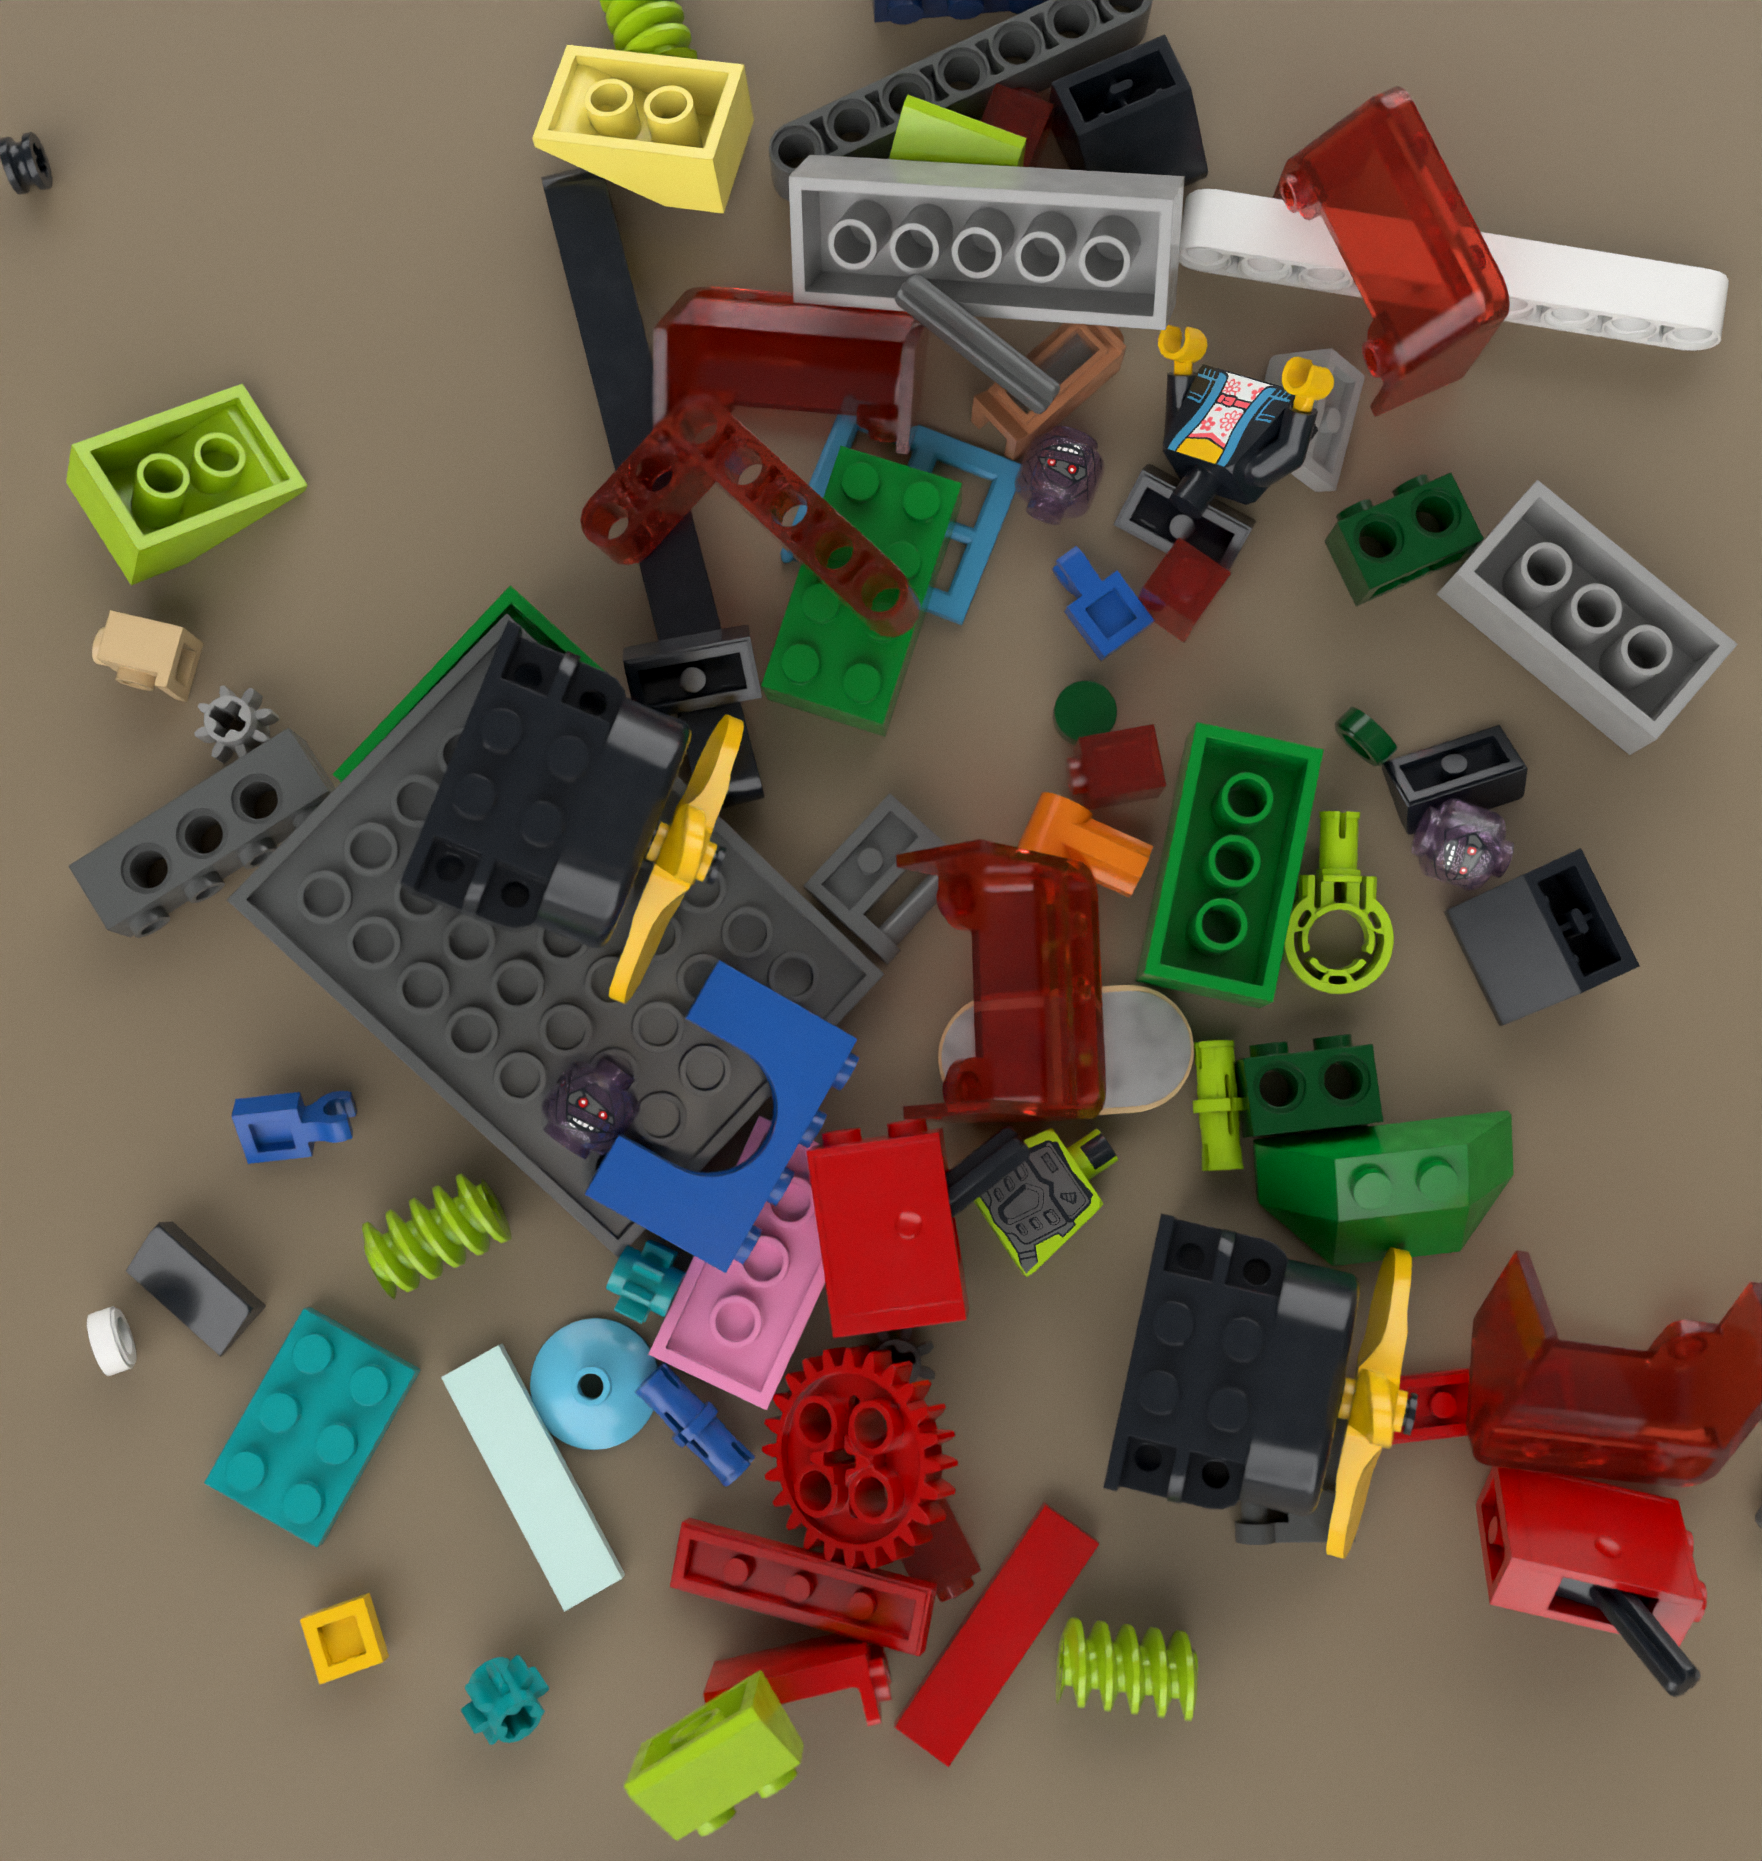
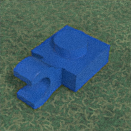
M1077 546L1056 560L1057 565L1052 568L1053 573L1063 587L1077 598V600L1066 607L1064 612L1100 661H1103L1142 633L1155 621L1118 570L1102 581L1086 556Z
M350 1091L328 1093L308 1106L304 1105L300 1092L235 1099L231 1117L248 1164L312 1157L316 1141L337 1143L352 1139L353 1130L349 1117L356 1116L357 1109L352 1092Z

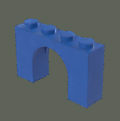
M718 960L684 1019L739 1049L754 1060L763 1071L773 1098L771 1125L764 1141L748 1159L732 1168L718 1172H697L678 1166L625 1135L618 1133L617 1138L613 1141L586 1188L585 1195L726 1273L733 1260L744 1264L751 1254L762 1232V1229L753 1225L766 1201L776 1206L783 1197L795 1171L786 1167L798 1144L806 1148L811 1146L827 1117L826 1113L819 1110L821 1103L831 1086L839 1091L842 1090L853 1073L859 1056L851 1052L858 1040L857 1038Z

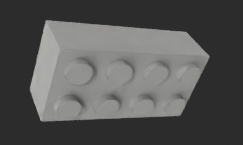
M1536 480L1436 594L1629 755L1658 739L1738 645L1539 480Z

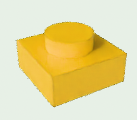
M370 1592L312 1612L300 1619L319 1685L380 1664L389 1657Z

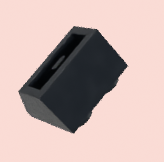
M1165 34L1052 82L1046 120L1070 170L1185 176L1184 187L1207 177L1208 167L1192 88Z
M1581 848L1443 911L1499 1026L1506 1025L1574 997L1640 967Z

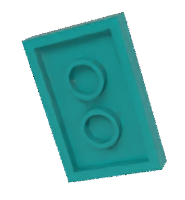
M303 1308L204 1484L316 1548L325 1542L421 1369L314 1308Z

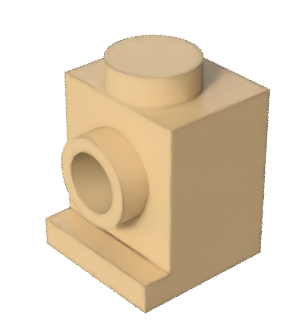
M110 610L105 627L100 628L94 638L92 657L96 664L108 666L116 671L115 680L119 683L146 691H154L156 686L174 699L187 702L204 643L184 627Z

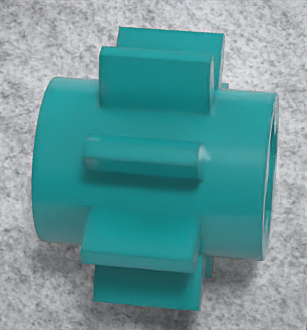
M647 1240L642 1251L627 1245L620 1255L606 1286V1290L620 1296L614 1311L641 1324L647 1320L650 1311L665 1318L686 1275L685 1272L672 1266L678 1252L653 1240Z
M516 1655L512 1660L504 1657L493 1658L480 1665L472 1674L469 1683L465 1685L464 1688L472 1701L461 1709V1713L473 1733L482 1732L490 1745H494L498 1740L505 1743L517 1742L527 1737L538 1726L545 1710L537 1698L543 1696L549 1690V1687L536 1667L528 1668L520 1655Z

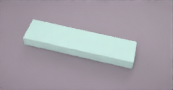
M503 1343L442 1376L441 1379L564 1612L621 1580L625 1573L553 1437L536 1410L532 1398Z

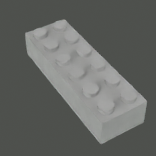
M809 155L789 175L793 303L904 311L895 302L897 292L908 277L913 274H920L972 316L1166 330L1176 305L1185 176Z

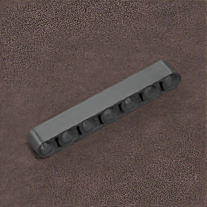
M1048 0L786 123L774 132L769 143V159L774 189L782 198L789 201V175L796 168H790L784 164L793 158L806 159L809 155L889 159L900 115L894 111L903 107L907 95L980 121L1050 88L1053 81L1138 45L1146 34L1153 0ZM1125 6L1134 12L1122 13L1113 7ZM1063 31H1071L1078 34L1080 37L1069 39L1059 35L1058 33ZM1016 56L1021 57L1027 62L1016 65L1010 64L1004 59ZM961 81L967 82L973 87L962 91L956 90L949 85ZM850 132L860 133L865 136L862 140L854 143L845 142L840 139L842 135Z

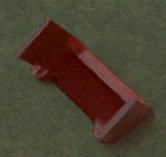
M1395 86L1370 97L1286 161L1272 198L1284 200L1287 208L1292 213L1299 212L1306 220H1312L1319 216L1322 217L1373 318L1367 331V341L1362 344V354L1370 373L1375 378L1381 377L1384 383L1370 405L1374 416H1379L1462 379L1507 317L1510 307L1509 293L1500 269L1408 92L1400 86Z
M714 286L688 289L654 327L653 432L666 433L678 415H683L684 421L692 425H716L721 423V416L732 413L736 406L856 416V424L868 430L869 438L883 442H896V453L909 454L919 422L929 330L906 311L793 303V293Z
M983 839L897 854V868L938 876L936 898L941 914L953 928L971 932L975 1057L957 1059L949 1067L942 1087L945 1103L903 1106L904 1120L996 1123L1069 1121L1097 1117L1102 1111L1106 1099V1070L1098 891L1090 869L1081 861Z
M1516 1250L1473 1318L1465 1429L1474 1458L1484 1465L1668 1487H1690L1713 1478L1762 1419V1283L1749 1282L1719 1324L1691 1319L1675 1321L1665 1327L1648 1350L1560 1340L1529 1252Z

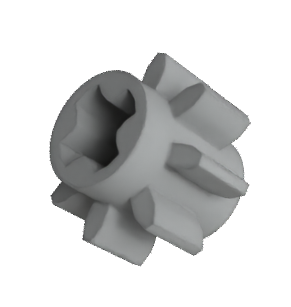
M223 685L220 686L219 698L213 700L209 705L199 703L197 706L204 713L205 727L194 732L195 737L205 743L216 742L211 756L224 764L230 760L233 752L237 753V756L241 758L271 739L269 737V725L275 724L280 720L279 715L271 709L262 708L258 710L263 696L252 688L247 689L240 699L233 691ZM234 719L239 722H246L241 732L229 730L230 724Z

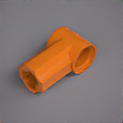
M1049 792L1041 793L1018 843L1016 852L1041 867L1063 874L1071 871L1130 898L1144 872L1154 846L1092 819L1093 813L1070 799Z

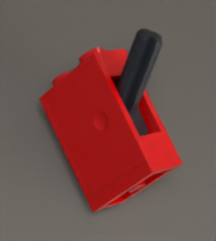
M926 1118L886 1124L888 1135L862 1139L860 1127L821 1133L823 1144L814 1145L806 1153L833 1338L967 1320L969 1303L956 1215L1029 1159L1031 1155L1030 1150L1016 1130L1010 1126L1003 1127L950 1170L943 1127L927 1130Z
M1496 1458L1475 1504L1489 1604L1620 1634L1669 1695L1679 1697L1694 1687L1700 1680V1671L1681 1650L1680 1645L1692 1623H1698L1705 1613L1707 1590L1704 1582L1698 1579L1693 1559V1535L1685 1528L1679 1500Z

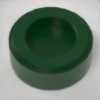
M1078 681L1068 685L1059 694L1053 709V723L1058 734L1068 743L1082 747L1092 746L1103 741L1111 732L1117 717V706L1114 697L1108 689L1093 681Z
M1350 707L1335 723V730L1339 737L1358 756L1373 766H1382L1397 751L1395 742L1385 730L1367 714L1355 707Z

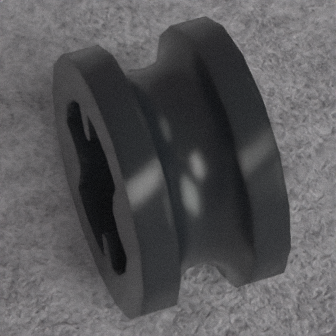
M33 132L23 133L22 141L15 142L9 136L1 138L0 158L13 190L17 194L22 195L29 193L31 185H37L40 190L51 189V168L45 150L36 134Z

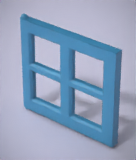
M853 395L847 396L843 399L780 552L781 560L784 563H790L792 560L802 563L840 445L851 448L859 430L913 451L907 465L909 467L932 473L936 462L940 461L992 481L974 528L958 522L955 523L950 539L967 546L949 591L945 592L934 587L927 608L928 613L963 625L1026 465L858 402L857 398Z

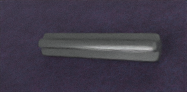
M920 274L911 275L902 284L895 297V302L900 308L1034 413L1041 414L1047 410L1060 391L1058 382Z

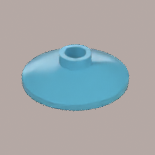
M606 1318L579 1320L564 1326L554 1333L540 1349L533 1364L530 1379L532 1402L547 1430L568 1445L588 1450H601L617 1446L638 1433L654 1411L634 1393L640 1384L658 1367L656 1358L648 1355L651 1348L647 1342L629 1326ZM591 1373L601 1378L603 1381V1392L599 1397L590 1398L582 1392L580 1384L584 1375Z

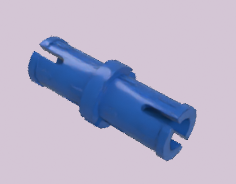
M664 1362L657 1367L635 1390L634 1393L652 1408L674 1432L671 1439L680 1448L686 1445L707 1465L724 1487L733 1483L755 1459V1455L738 1441L716 1417L718 1409L710 1401L703 1403L680 1380L667 1363Z

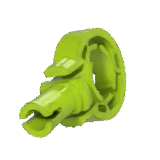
M1320 811L1319 869H1316V875H1299V898L1292 906L1282 957L1290 972L1308 987L1331 994H1346L1367 987L1383 973L1392 955L1394 933L1387 912L1376 900L1377 876H1360V870H1357L1360 812ZM1334 882H1341V900L1338 903L1334 902ZM1337 909L1350 914L1360 924L1364 934V944L1361 946L1362 952L1367 954L1373 953L1375 933L1377 934V948L1371 963L1362 973L1354 978L1350 974L1361 969L1367 963L1365 960L1356 958L1348 966L1329 969L1322 966L1318 959L1308 957L1305 959L1306 963L1314 970L1321 972L1315 978L1300 963L1294 946V934L1298 932L1299 951L1303 953L1310 951L1308 934L1313 923L1323 914ZM1305 911L1306 915L1302 920L1301 924L1298 926V921L1303 912ZM1369 913H1370L1371 917H1372L1373 920H1374V923H1375V926H1374V927H1373V924H1372V922L1370 921V919H1369V917H1368V914H1369ZM1341 976V981L1339 983H1330L1329 977Z

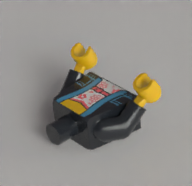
M1167 325L1166 330H1161L1158 337L1160 353L1165 358L1174 360V372L1167 373L1163 452L1181 480L1169 498L1173 506L1188 517L1200 519L1216 495L1248 505L1256 502L1270 485L1300 468L1305 461L1309 443L1318 431L1315 424L1318 411L1313 407L1314 400L1324 399L1329 395L1334 386V378L1328 368L1313 365L1312 361L1306 358L1293 357L1286 363L1283 369V387L1205 364L1201 366L1198 372H1192L1193 363L1199 361L1206 352L1207 338L1199 329L1187 326L1184 334L1185 342L1181 348L1182 332L1179 327Z

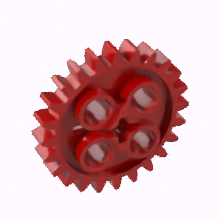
M868 1345L844 1346L823 1350V1355L805 1358L802 1360L804 1371L788 1373L785 1376L791 1391L774 1394L772 1398L776 1406L781 1410L782 1416L768 1418L764 1422V1425L769 1430L777 1434L775 1443L762 1446V1452L776 1458L777 1467L764 1474L765 1480L781 1482L783 1489L773 1500L774 1507L790 1505L793 1512L787 1521L786 1528L788 1531L804 1526L807 1528L803 1545L806 1550L824 1545V1560L845 1559L847 1569L852 1570L865 1565H869L870 1569H875L915 1554L914 1546L929 1542L933 1538L928 1525L944 1521L947 1517V1514L936 1499L954 1495L956 1491L949 1482L942 1478V1471L958 1466V1460L952 1456L942 1454L941 1446L954 1438L955 1433L953 1430L937 1429L935 1420L945 1411V1404L927 1406L924 1398L928 1394L932 1383L929 1379L909 1383L913 1364L910 1361L892 1364L891 1350L888 1349L870 1352ZM883 1418H885V1420H886L887 1431H886V1429H885V1427H884ZM884 1487L887 1491L888 1500L885 1496Z

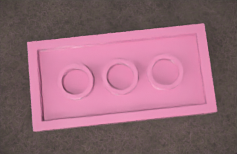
M761 1116L758 1117L737 1165L748 1159L760 1147L769 1131L771 1121ZM813 1141L809 1148L798 1144L786 1166L795 1171L794 1176L779 1203L774 1206L766 1201L753 1225L762 1229V1232L744 1264L733 1260L727 1272L724 1273L698 1257H693L648 1354L765 1410L768 1409L825 1285L806 1153L814 1145H821Z

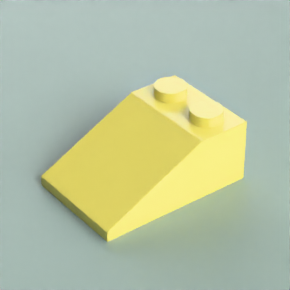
M567 45L532 137L534 145L542 151L663 206L724 214L754 122L744 64Z

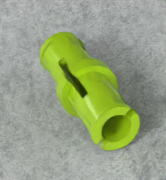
M1234 1040L1194 1042L1198 1100H1193L1192 1105L1193 1114H1199L1202 1142V1171L1244 1169L1239 1133V1111H1244L1243 1098H1238Z

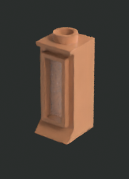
M1063 323L1025 356L1059 383L1060 391L1047 410L1041 414L1034 413L999 384L994 383L988 390L974 396L971 422L980 430L990 421L1007 439L1004 457L1016 462L1046 436L1047 432L1055 428L1120 370L1127 347L1123 343L1124 337L1118 327Z

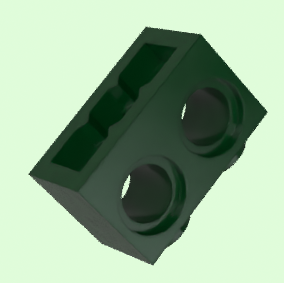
M1451 472L1432 481L1429 480L1427 474L1419 475L1392 491L1394 497L1375 506L1371 499H1365L1337 514L1338 522L1324 542L1356 607L1468 558L1484 540ZM1426 512L1433 515L1440 524L1441 532L1432 533L1424 530L1416 519V513ZM1367 536L1378 540L1384 548L1385 557L1375 558L1367 555L1359 544V538Z
M1345 1034L1312 1039L1314 1047L1312 1051L1289 1053L1288 1041L1249 1046L1250 1057L1242 1058L1234 1063L1238 1098H1243L1244 1111H1239L1242 1137L1383 1122L1373 1044L1353 1046L1352 1035ZM1331 1064H1338L1344 1067L1351 1077V1090L1342 1100L1329 1094L1324 1085V1075ZM1267 1071H1275L1281 1074L1288 1084L1287 1099L1279 1107L1268 1104L1260 1094V1080Z

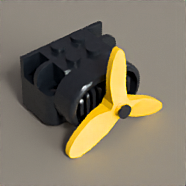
M508 620L400 884L409 894L503 931L519 933L539 926L589 947L602 948L609 942L647 852L646 859L654 862V865L633 916L630 934L609 990L610 999L626 1004L641 983L666 927L679 907L685 893L691 885H694L695 880L703 882L705 876H707L706 884L712 886L720 870L727 848L720 846L717 852V844L709 840L729 788L731 771L740 747L744 723L740 719L724 715L707 741L687 789L675 808L670 824L660 822L659 826L656 827L691 739L690 726L683 720L627 698L624 688L615 677L603 670L581 662V656L569 651L564 655L523 638L522 626Z
M1161 1213L1103 1488L1117 1492L1120 1487L1167 1498L1169 1502L1177 1504L1183 1502L1206 1509L1223 1510L1234 1506L1238 1501L1306 1517L1314 1513L1320 1499L1338 1415V1418L1347 1421L1336 1476V1496L1330 1519L1326 1551L1327 1555L1346 1559L1358 1530L1372 1473L1382 1448H1391L1393 1431L1400 1433L1402 1426L1403 1434L1410 1435L1415 1420L1418 1394L1410 1393L1409 1399H1407L1408 1392L1399 1390L1400 1374L1408 1333L1407 1311L1412 1273V1257L1410 1252L1390 1247L1384 1257L1370 1305L1364 1339L1357 1356L1354 1379L1345 1377L1360 1295V1283L1356 1276L1349 1272L1288 1259L1277 1244L1263 1238L1183 1221L1175 1216Z

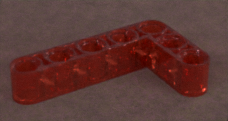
M693 395L686 397L678 403L593 494L582 509L580 522L582 532L587 539L615 563L631 565L639 563L646 558L715 484L874 632L888 637L902 635L910 630L919 618L921 608L919 596L900 568L719 402L706 395ZM713 424L717 425L716 432L712 438L700 444L695 443L698 433L703 428ZM756 464L762 465L761 472L754 481L745 485L738 484L739 477L745 469ZM673 471L672 479L662 490L652 491L653 483L659 475L664 472ZM795 506H807L806 514L799 523L789 527L782 526L783 517L787 511ZM629 518L625 531L620 536L609 539V531L613 524L620 519ZM844 546L853 547L852 557L844 566L836 569L826 567L829 556L837 548ZM888 588L900 590L899 599L892 608L883 612L872 611V602L879 592Z

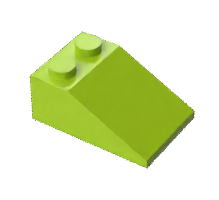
M243 383L72 444L66 478L68 487L131 586L189 563L305 492L307 488L305 480Z

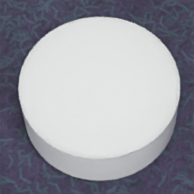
M111 1306L89 1314L87 1317L89 1340L95 1358L104 1374L111 1376L133 1368L136 1363L135 1343L128 1322L121 1310Z

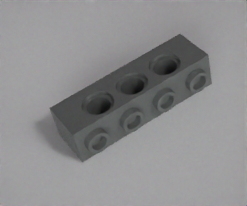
M287 728L73 862L68 867L108 931L130 938L134 935L136 938L145 937L164 927L170 921L168 914L188 901L190 903H198L218 893L225 885L222 879L244 866L245 869H252L260 866L278 848L277 845L286 840L332 793L335 786L307 742L290 728ZM268 791H276L278 796L276 809L268 817L257 819L255 804L258 798ZM220 824L223 830V838L220 845L214 851L204 854L201 848L203 834L210 827ZM165 858L168 865L167 876L160 885L150 888L147 881L148 871L153 863Z

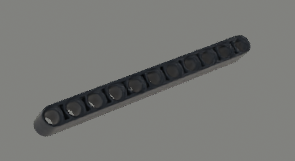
M580 167L541 177L658 641L722 629L606 179ZM741 702L677 713L678 719L685 721L691 728V739L686 751L692 774L709 737L725 714L740 719L744 723L740 747L731 771L729 788L721 809L765 798Z

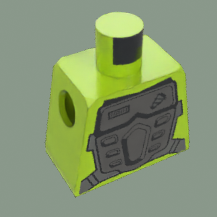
M1052 1128L1025 1139L1024 1141L1031 1153L1029 1159L974 1201L1025 1277L1030 1276L1103 1206L1102 1200L1089 1180L1116 1163L1118 1157L1097 1128L1068 1148L1065 1147Z

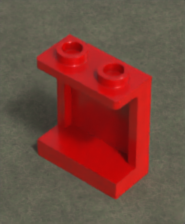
M833 1633L715 1661L703 1691L706 1704L759 1670L763 1672L781 1704L848 1688H857L860 1692L866 1723L869 1727L881 1724L882 1702L892 1700L889 1685L892 1681L885 1647L875 1644L871 1645L868 1642Z

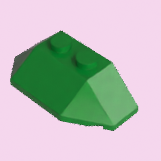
M1508 1110L1253 1140L1256 1197L1258 1203L1332 1266L1383 1261L1390 1247L1407 1250L1410 1252L1411 1257L1460 1252L1514 1175L1512 1114Z

